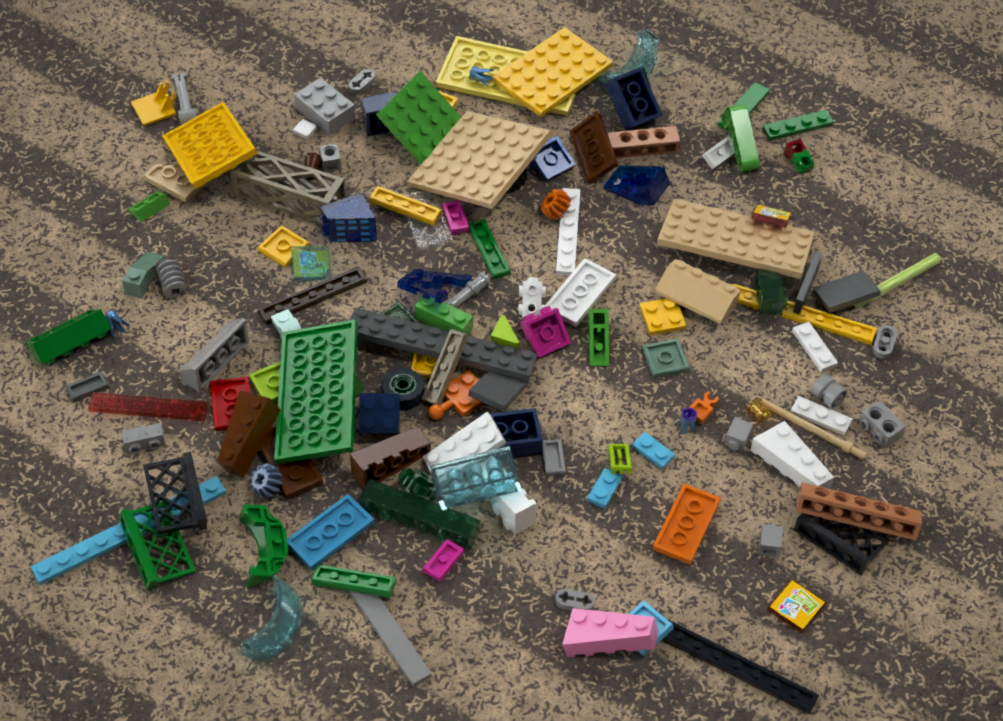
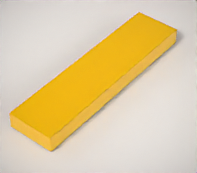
M379 186L376 187L369 197L370 203L433 226L442 214V209Z

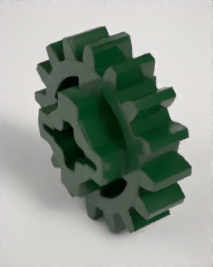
M404 468L398 476L399 481L403 483L402 485L406 486L405 490L419 499L426 497L428 500L432 499L434 501L441 491L436 486V483L433 482L434 479L419 469L413 471L411 468Z

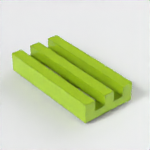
M609 444L611 474H615L616 471H619V474H623L624 471H627V474H631L629 445ZM613 449L617 451L618 465H615ZM621 449H624L626 465L622 463Z

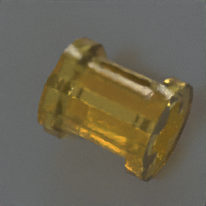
M760 398L753 399L746 408L748 412H752L757 417L759 423L766 421L772 415V410L767 409L762 404Z

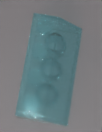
M510 446L430 466L442 510L521 491L519 475Z

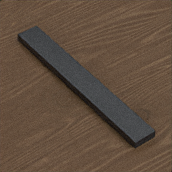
M670 621L674 629L662 641L808 714L811 713L819 698V694Z

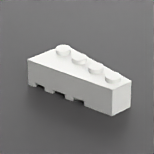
M785 421L753 438L751 452L758 454L766 463L773 465L785 477L788 476L799 487L803 482L831 489L834 476Z
M493 456L472 466L471 480L473 484L481 488L484 499L492 503L493 511L496 515H500L503 518V524L507 530L511 529L514 535L535 524L536 502L533 499H527V492L523 488L518 489L513 477L507 478L506 470Z

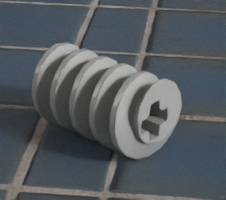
M168 258L158 260L155 269L165 297L168 299L178 297L187 289L179 263Z

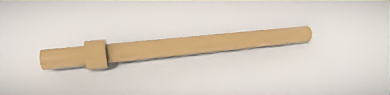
M763 399L760 403V406L842 448L841 451L847 454L851 453L862 460L865 459L867 453L855 447L848 440L843 441L766 399Z

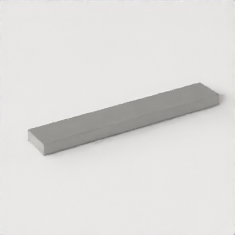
M349 591L411 685L414 687L432 677L431 672L380 597Z

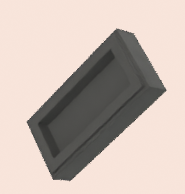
M101 371L65 386L72 402L75 403L109 389V385Z

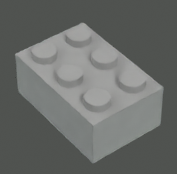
M322 78L317 79L294 94L295 108L329 136L356 118L355 104Z

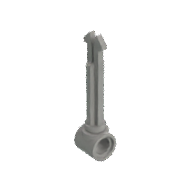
M182 72L180 73L181 81H179L176 73L171 76V80L175 81L181 108L178 111L180 126L197 117L196 109L190 105L184 80L187 79V75Z

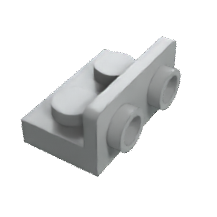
M161 423L121 431L126 454H136L146 449H158L165 445Z

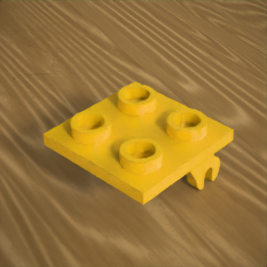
M165 80L164 86L162 82L159 83L156 93L131 101V105L143 126L176 115L173 108L176 94L172 91V96L170 97L167 93V89L170 87L167 80Z

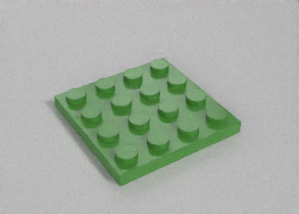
M421 71L376 114L420 165L430 156L432 151L461 118Z

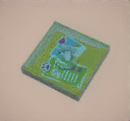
M328 246L291 247L294 281L328 280L331 278Z

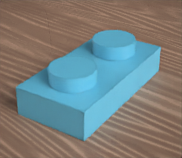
M646 432L632 444L633 449L662 470L675 458V453Z
M604 468L587 497V501L605 509L619 486L623 475L616 472L611 474V470Z

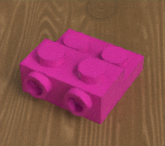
M544 307L540 309V314H528L523 317L524 321L520 322L525 338L530 341L533 352L537 354V358L571 343L558 308Z

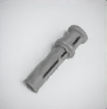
M480 272L477 278L473 281H468L465 288L446 303L455 308L459 307L470 297L479 295V291L483 288L489 287L491 285L490 279L485 273Z

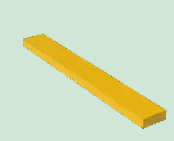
M733 284L741 290L737 302L739 304L803 324L810 322L813 327L872 345L877 331L875 327L808 306H803L800 314L793 313L795 302Z

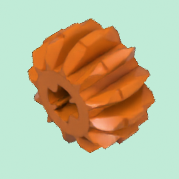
M553 189L552 192H548V195L544 197L545 199L541 203V210L549 219L558 220L564 216L565 212H568L567 209L571 206V199L563 190Z

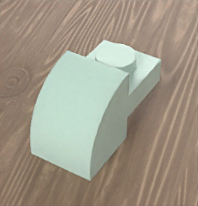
M289 309L271 316L281 340L283 332L301 329L298 320L292 316Z

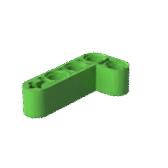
M746 105L727 107L722 113V124L724 128L730 129L740 172L759 170L760 161Z

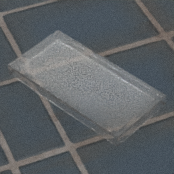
M423 190L404 195L440 209L432 192ZM441 214L434 226L404 215L418 252L453 244V238L443 214Z

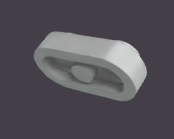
M883 325L879 328L873 346V354L876 357L886 359L891 356L897 337V331L894 327Z

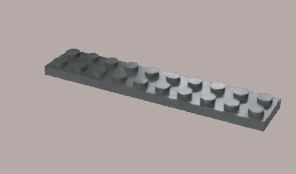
M355 308L350 320L356 319L358 323V339L437 359L449 331L365 309ZM469 336L458 364L529 381L537 361V354L530 350L514 349L510 345L504 346L493 341Z

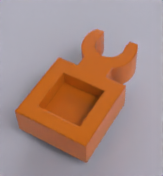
M709 391L704 394L703 401L697 398L689 407L697 412L696 421L701 425L713 413V407L718 404L719 397L710 400Z

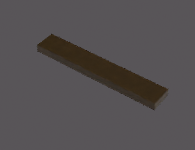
M357 267L258 309V313L265 324L268 325L272 323V315L289 309L291 314H294L365 284L367 279L360 268Z

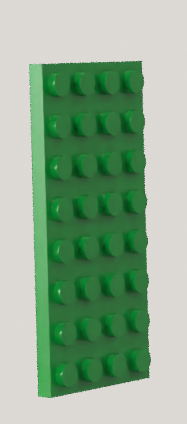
M356 319L282 333L278 407L281 410L277 416L274 460L277 464L353 452L358 332Z

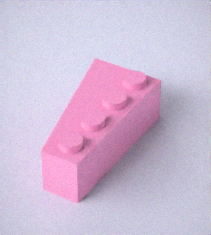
M573 608L562 645L567 657H575L578 654L591 656L598 652L610 654L615 653L617 650H626L627 652L649 650L655 648L659 630L654 617Z

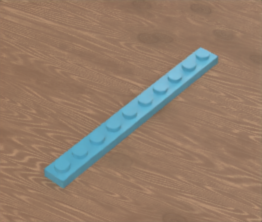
M217 476L199 484L204 505L226 495V490ZM181 496L176 503L185 507L189 500ZM175 507L171 509L174 517H177L181 512ZM141 514L134 516L136 521L145 525L148 517ZM151 519L147 526L156 529L155 520ZM119 523L31 566V569L39 584L42 585L128 542Z

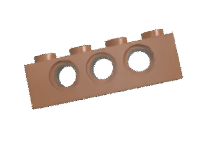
M676 126L608 133L616 159L679 152L680 139Z

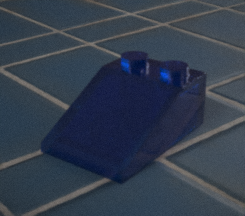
M619 165L603 188L636 204L651 206L655 205L670 185V181L664 166Z

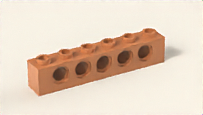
M803 482L796 499V512L915 541L922 525L921 511Z

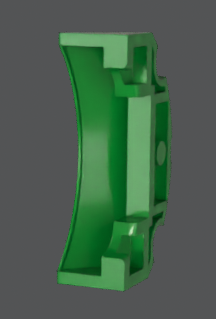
M243 504L239 515V521L250 530L259 550L257 566L249 568L247 588L271 579L282 567L288 552L287 534L279 518L275 519L268 512L269 508L264 505Z

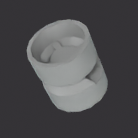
M825 373L814 382L810 392L818 399H824L823 403L833 410L843 402L848 391L841 384H835V379Z

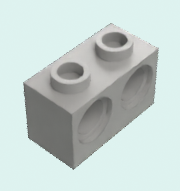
M880 400L862 411L859 421L861 427L866 431L868 430L873 435L875 441L882 444L885 448L901 439L906 429V426Z

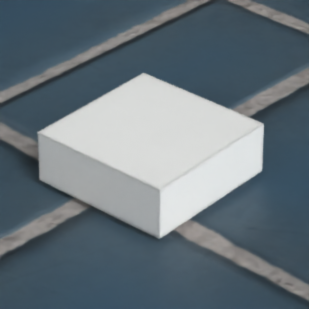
M302 119L293 129V134L308 140L317 131V125Z

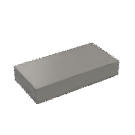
M561 439L543 440L542 451L546 477L566 475Z

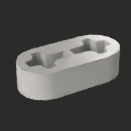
M370 69L361 71L349 82V92L353 95H360L375 82L374 71Z
M561 589L556 594V605L560 609L572 611L573 608L593 610L595 607V598L590 593ZM564 596L568 597L566 602H562ZM584 600H588L587 606H583Z

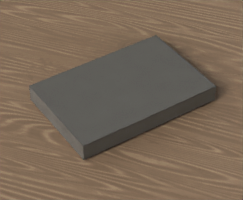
M864 271L813 287V293L829 313L881 295L880 289Z
M488 372L469 390L468 395L503 411L528 386L529 381Z

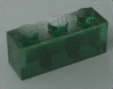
M757 269L754 285L759 314L782 316L783 309L787 308L786 289L783 288L784 279L781 278L779 272Z

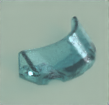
M648 28L639 30L637 32L636 46L629 61L618 71L612 72L607 70L604 74L598 76L597 79L606 84L608 80L640 67L645 68L648 76L653 71L658 59L656 57L657 48L659 47L658 39Z
M277 574L273 576L274 586L271 591L272 595L277 597L274 614L262 630L240 644L242 656L260 662L269 660V657L279 652L282 653L296 638L302 623V606L297 592Z

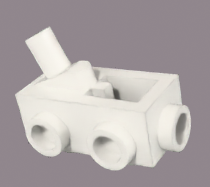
M527 278V281H523V285H519V297H523V302L519 304L518 315H522V320L528 314H540V309L545 307V305H541L542 298H545L546 286H542V281H539L538 278ZM529 306H534L535 310L531 312L528 308Z

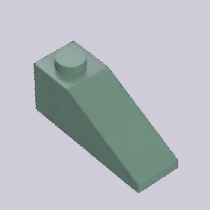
M147 252L131 265L122 280L125 294L143 298L157 273L155 269L156 262L165 258V256Z

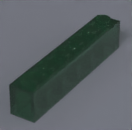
M369 479L359 497L360 506L368 513L379 514L385 520L392 519L404 527L416 528L422 534H432L441 541L448 539L462 548L472 549L481 531V520L372 479Z

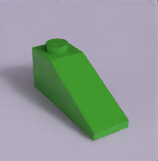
M589 309L590 366H609V309Z

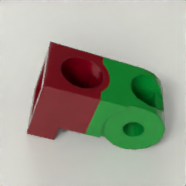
M801 139L786 144L783 154L794 164L798 173L814 168V161Z

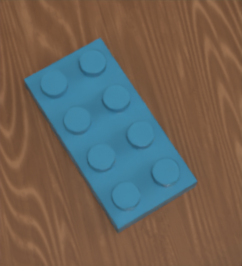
M347 494L287 538L288 548L312 571L318 564L323 563L375 524L374 518Z

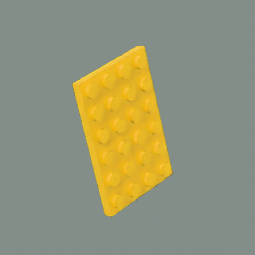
M564 27L492 76V82L539 117H542L613 67V61Z
M224 102L163 135L164 140L194 189L204 186L210 180L220 177L224 172L236 168L240 163L250 160L258 154Z

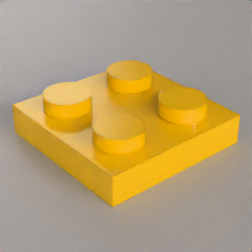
M667 298L640 303L639 307L650 336L686 329V323L678 303Z

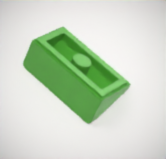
M156 191L128 210L140 222H143L170 205L166 194Z

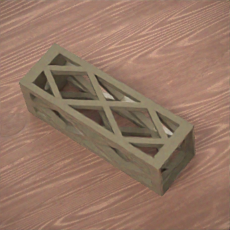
M257 151L258 154L255 157H258V159H254L253 156L252 159L246 160L236 168L231 169L230 175L235 196L330 227L346 203L344 178ZM272 163L281 174L274 175L263 167L262 164ZM290 168L296 169V170H299V171H302V172H297V173H295V172L292 171ZM315 177L324 188L317 189L303 178ZM254 185L261 186L273 196L263 198L254 188ZM295 199H302L316 210L304 211ZM281 201V202L284 203L286 206H283V205H280V204H277V203H274V202ZM331 201L336 202L333 208L329 205Z

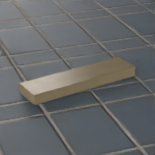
M450 329L421 399L422 401L433 405H441L469 335Z

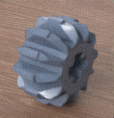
M271 464L258 465L257 470L252 471L253 477L249 478L252 481L249 485L253 489L252 493L261 498L275 497L276 492H280L279 486L283 484L280 481L283 477L280 469Z

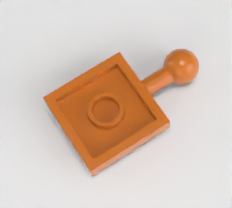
M468 370L450 381L444 396L446 402L441 405H432L428 410L429 417L433 420H439L444 412L451 407L462 417H465L484 405L485 403L468 395L469 390L479 379Z

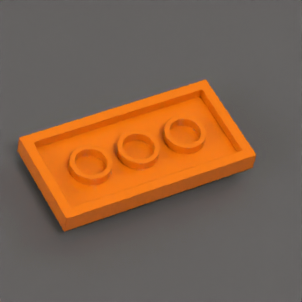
M683 483L653 544L652 550L691 565L720 504L721 498Z

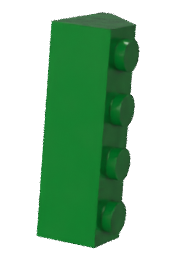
M92 308L26 341L25 344L38 363L49 365L56 361V357L60 355L64 357L71 354L73 348L77 346L82 348L90 344L89 340L95 337L100 339L106 336L107 331L111 330L102 310Z

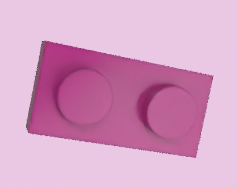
M460 200L442 204L451 235L469 232V225Z
M446 539L423 567V572L441 582L463 555L464 549Z

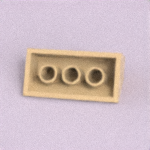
M675 259L666 268L655 289V293L721 324L736 308L741 290L732 284L719 280L715 276L702 272L701 269L686 264L684 261Z

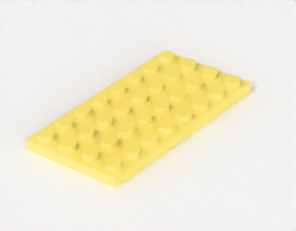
M456 36L436 80V87L526 107L494 82L487 80L485 83L489 85L488 87L478 80L470 79V71L473 66L483 69H494L493 72L483 73L492 77L522 57L527 51ZM576 93L549 112L568 116Z

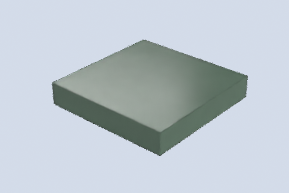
M679 339L642 345L652 378L690 371Z

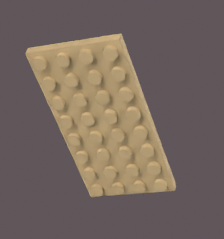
M673 199L659 234L657 245L801 279L815 232L792 227L788 224L775 223L771 220L758 219L754 216L712 208L699 203L695 204L682 199Z

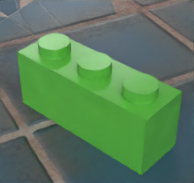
M426 293L423 294L415 305V319L431 327L447 331L453 329L467 335L473 330L472 315Z

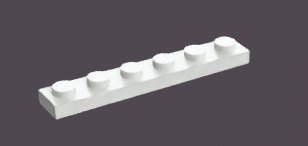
M563 188V191L571 199V206L567 209L568 212H565L564 216L560 217L556 275L570 276L575 270L580 189Z

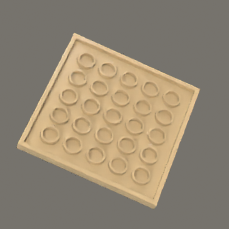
M466 111L407 182L413 188L493 209L552 136L550 130Z

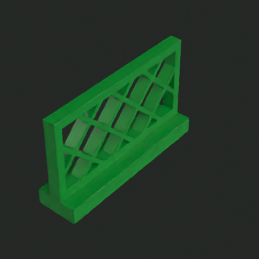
M160 502L156 507L166 509L169 504ZM152 505L132 511L129 508L121 510L119 517L120 524L147 591L155 589L156 585L196 572L180 531L173 532L170 537L166 534L158 535L157 530L147 526L151 519L155 520ZM141 514L148 517L145 525L137 522L134 516ZM165 517L160 522L162 523L161 527H163L164 525L170 526L173 521H167V518ZM144 531L155 535L152 543L143 539ZM157 537L169 541L165 548L154 544ZM171 542L180 546L179 554L168 550ZM152 548L162 552L159 560L150 557L149 553ZM165 554L176 559L173 566L161 562ZM178 560L186 563L189 569L181 571L175 568ZM159 566L169 570L167 576L158 577L156 571Z

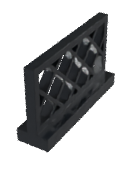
M191 452L183 453L181 458L143 464L158 535L199 527V531L207 529V517ZM181 465V469L176 474L169 470L171 466ZM158 469L162 472L156 478L149 474V470ZM165 474L173 477L169 484L161 480ZM177 480L185 484L181 491L173 487ZM157 484L165 487L161 494L153 491ZM169 490L177 494L173 500L164 497ZM181 496L189 500L185 507L176 503ZM160 501L169 504L164 511L156 507ZM172 507L181 511L177 517L168 514ZM185 513L193 517L191 522H183L180 519ZM164 517L173 521L170 526L161 527L160 522Z
M803 513L798 517L794 527L795 532L861 576L866 571L868 565L890 541V539L878 531L859 527L863 529L864 533H854L853 527L858 526L837 521L824 522L821 517H818L819 522H815L809 517L817 516ZM826 528H835L836 533H832ZM839 528H849L850 533H841ZM876 538L882 543L880 545H872L870 539ZM843 539H852L853 545H850ZM856 539H866L867 545H858ZM860 550H869L870 556L868 557Z

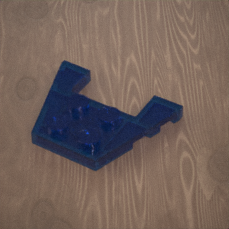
M414 269L398 280L397 288L413 294L420 292L423 294V298L430 299L432 297L435 298L436 303L441 304L448 299V292L438 290L445 284L465 287L466 283L472 280V275Z

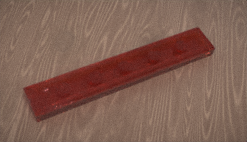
M93 392L88 408L89 412L205 421L209 405L205 401Z

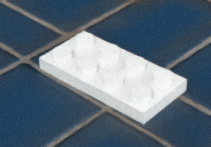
M584 258L546 303L545 307L558 308L562 320L576 327L589 312V309L595 305L616 279V274Z
M486 412L427 453L423 458L437 485L442 488L500 448L506 441L492 416Z

